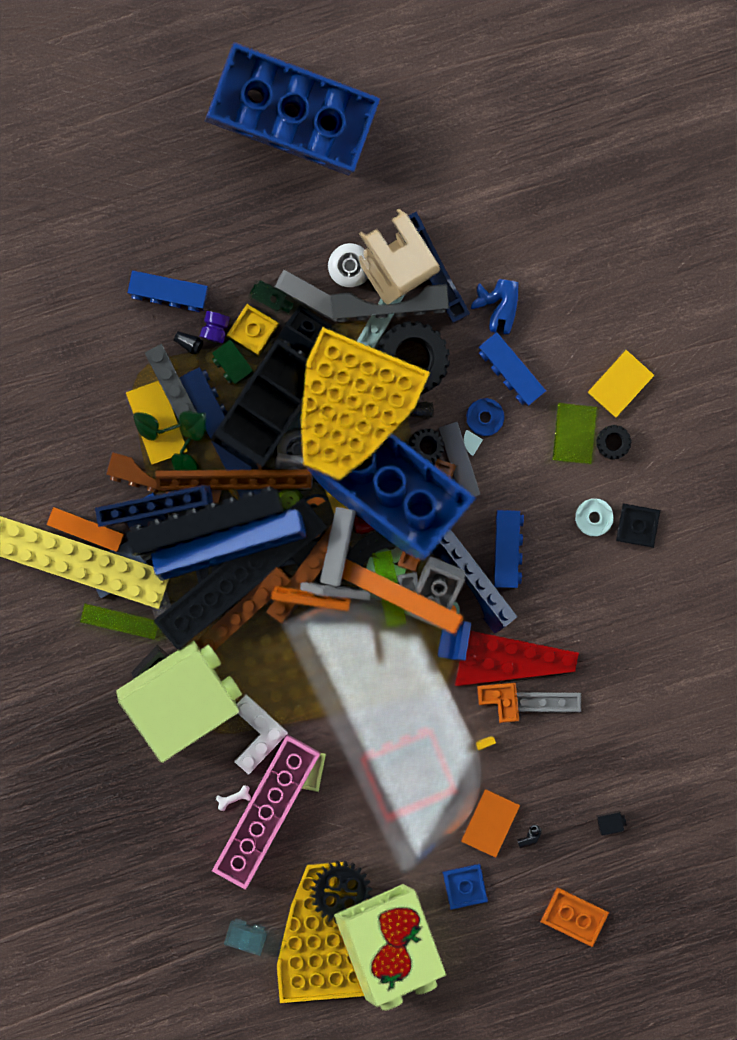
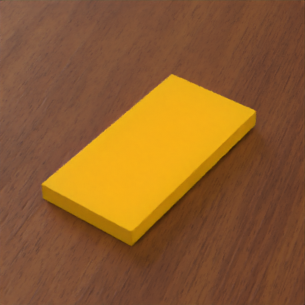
M159 381L126 392L133 414L142 412L151 415L158 421V429L160 430L178 424L173 408ZM180 428L158 434L155 440H147L142 437L152 465L172 458L175 453L180 454V450L185 444Z

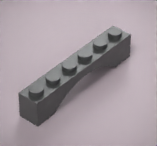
M447 284L429 285L413 298L395 304L371 303L358 298L351 292L331 294L333 319L337 318V322L349 321V317H356L357 320L368 319L369 315H376V318H385L387 314L395 313V316H406V312H414V315L426 314V310L442 313L445 312V309L449 308Z

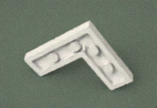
M245 694L236 703L239 709L238 714L260 734L235 759V763L249 775L288 734V731Z

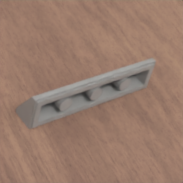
M458 422L439 427L449 462L456 466L453 474L456 483L474 497L480 495Z
M336 507L320 580L321 583L340 586L356 513L355 510Z

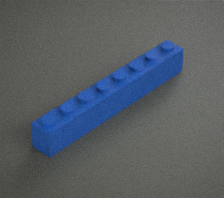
M290 509L277 516H267L264 520L251 521L241 527H231L227 531L215 532L208 537H198L188 543H178L172 548L159 549L157 552L152 553L151 557L155 575L163 581L307 536L302 515L297 509Z

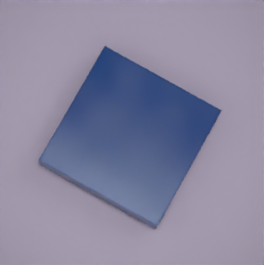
M480 864L442 871L450 910L488 902Z

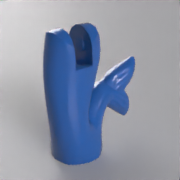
M498 279L494 290L490 293L480 283L478 284V298L473 301L471 309L484 307L487 304H493L502 299L491 315L489 323L490 332L496 333L498 319L505 320L503 334H510L518 303V282Z

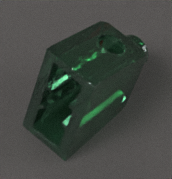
M261 280L255 282L247 297L274 312H278L281 309L289 313L294 304L285 299V293ZM272 295L276 297L275 303L270 300Z

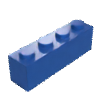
M132 271L127 293L132 295L131 299L142 301L143 298L150 299V303L161 305L162 302H166L173 308L180 309V306H186L189 311L199 312V309L204 310L208 286Z
M497 332L479 346V355L485 362L487 360L490 361L493 365L491 367L493 372L505 379L504 385L510 391L513 389L516 392V399L522 406L526 404L528 407L546 391Z
M496 510L494 587L518 588V584H521L522 573L518 572V565H522V553H519V546H523V534H520V526H523L524 515H520V511Z

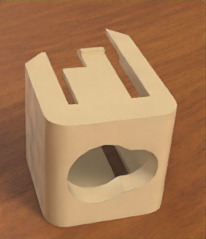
M397 209L399 215L392 219L399 232L396 233L397 240L387 245L377 229L368 235L362 232L359 233L368 247L363 251L364 258L362 255L359 256L361 268L386 304L392 303L440 271L437 261L409 217L400 209Z

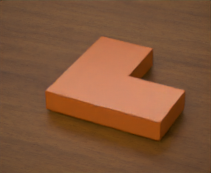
M516 683L477 686L479 705L498 704L499 723L519 721Z

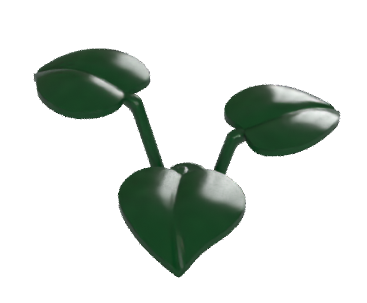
M184 411L179 415V424L162 430L158 429L159 423L151 415L142 412L134 413L133 417L136 428L140 435L147 440H155L158 434L181 427L182 435L188 437L180 450V454L175 453L172 456L173 468L175 471L199 470L196 461L190 455H184V451L191 439L199 441L203 438L206 429L205 413Z

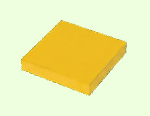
M246 304L226 336L257 356H260L280 324L249 304Z

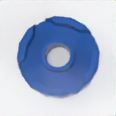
M489 398L479 399L468 408L466 414L467 424L475 434L491 436L497 433L503 425V409L495 400ZM482 412L490 414L491 419L489 422L484 423L480 420Z

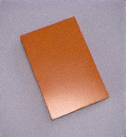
M485 789L461 842L496 858L520 805Z
M557 887L540 922L593 947L609 912Z

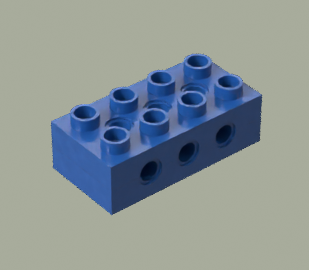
M234 43L228 54L204 122L349 176L355 170L380 98ZM251 90L260 92L262 102L258 104L251 102L248 99V92ZM286 104L295 105L298 109V116L289 117L284 111V106ZM327 117L333 121V131H326L321 127L320 122L322 118Z

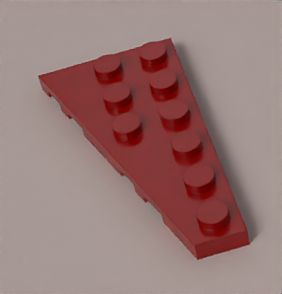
M470 631L465 661H459L455 686L575 672L579 653Z

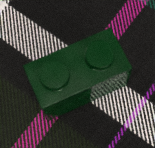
M231 340L212 353L214 356L212 361L218 368L222 366L226 373L223 376L229 384L233 382L237 385L254 372Z

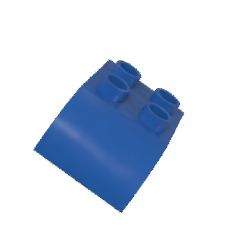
M392 433L372 455L341 480L307 467L317 482L336 500L348 509L355 510V514L398 548L422 560L430 554L475 500L473 495Z

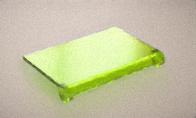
M558 403L552 460L591 464L597 407Z

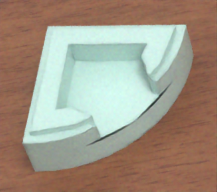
M466 430L464 444L468 453L473 456L483 439Z

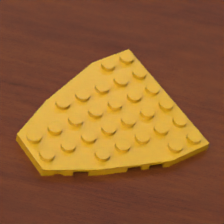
M322 327L306 366L301 419L304 466L341 480L372 455L414 410L430 372Z
M329 863L309 864L306 866L292 901L277 961L280 1003L364 996L339 927L334 923V918L328 922L327 915L322 918L320 916L322 911H315L318 905L311 904L315 898L309 896L314 893L310 886L316 885L312 879L319 878L316 872L323 873L322 866L329 869ZM337 877L329 879V886H334L337 883ZM352 879L348 882L347 886L349 889L355 887L356 880ZM342 888L341 891L324 889L325 892H336L339 896L342 893L357 896V893H348ZM334 896L326 898V905H331L334 902ZM347 899L344 906L346 908L351 907L353 900Z

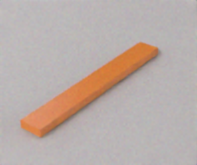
M348 559L345 560L342 574L343 580L454 635L457 632L464 618L462 615Z

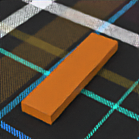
M53 507L47 522L48 526L115 552L119 551L125 534L107 527H98L97 523Z
M277 586L274 587L271 598L272 600L349 611L351 598L322 596L304 590Z

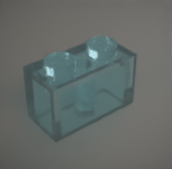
M237 918L235 921L231 920L224 945L260 956L268 931H265V927L257 924L249 926L246 925V921Z

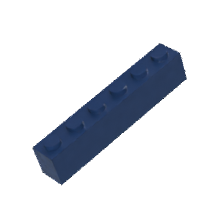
M203 485L97 507L95 512L98 527H107L204 507L214 503L211 485Z

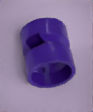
M206 311L204 318L206 326L202 327L199 337L223 344L226 334L223 330L228 328L230 317Z

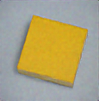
M491 735L476 741L475 744L477 749L481 750L496 744V741Z

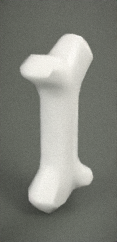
M244 785L239 792L228 797L218 795L216 798L219 802L218 809L225 811L229 804L240 799L250 801L249 786Z

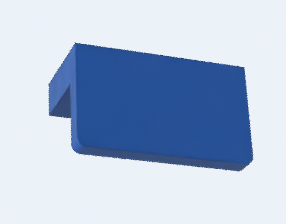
M462 621L455 635L442 629L438 657L465 661L471 622Z

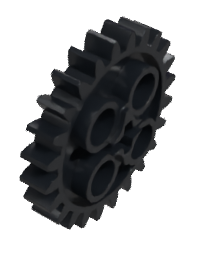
M336 861V866L329 863V869L322 866L323 873L316 872L319 878L312 879L316 885L310 886L314 893L309 896L315 898L311 904L318 905L315 911H322L320 914L322 918L327 915L328 922L334 918L335 924L337 922L334 914L348 909L344 906L347 899H352V906L366 901V899L372 898L371 895L367 894L372 888L366 886L371 881L369 879L364 880L367 874L365 872L360 874L362 869L360 867L355 869L354 863H351L348 867L347 861H344L342 866L339 861ZM337 877V883L334 886H329V879ZM352 879L356 880L355 887L349 889L347 886L348 882ZM342 888L345 892L357 893V896L344 893L339 896L336 892H325L324 889L341 891ZM334 896V902L331 905H326V898Z

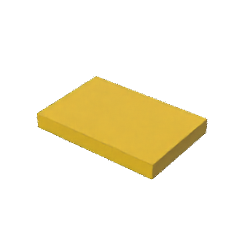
M625 350L587 393L616 418L653 378L654 374L631 353Z

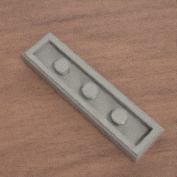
M517 692L519 712H581V693Z

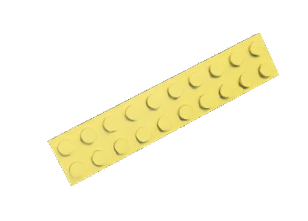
M0 516V557L160 609L169 579L161 581L155 575L153 566Z

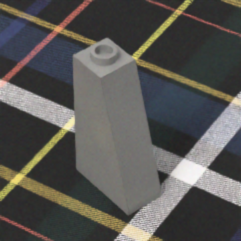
M283 270L275 285V289L278 292L281 291L289 298L337 323V318L333 319L330 295Z

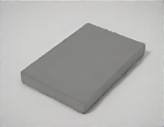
M301 583V590L322 596L370 600V593L368 591L350 586L340 585L338 587L320 583Z

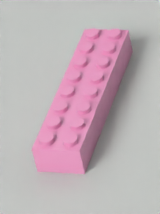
M288 734L286 735L212 870L214 873L246 890L321 752Z

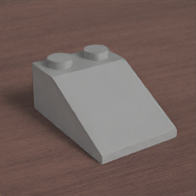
M429 556L414 592L451 610L465 580V570ZM408 611L406 612L407 615L432 624Z

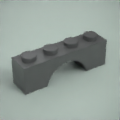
M160 344L146 351L145 355L178 420L179 415L184 411L197 413L164 346Z

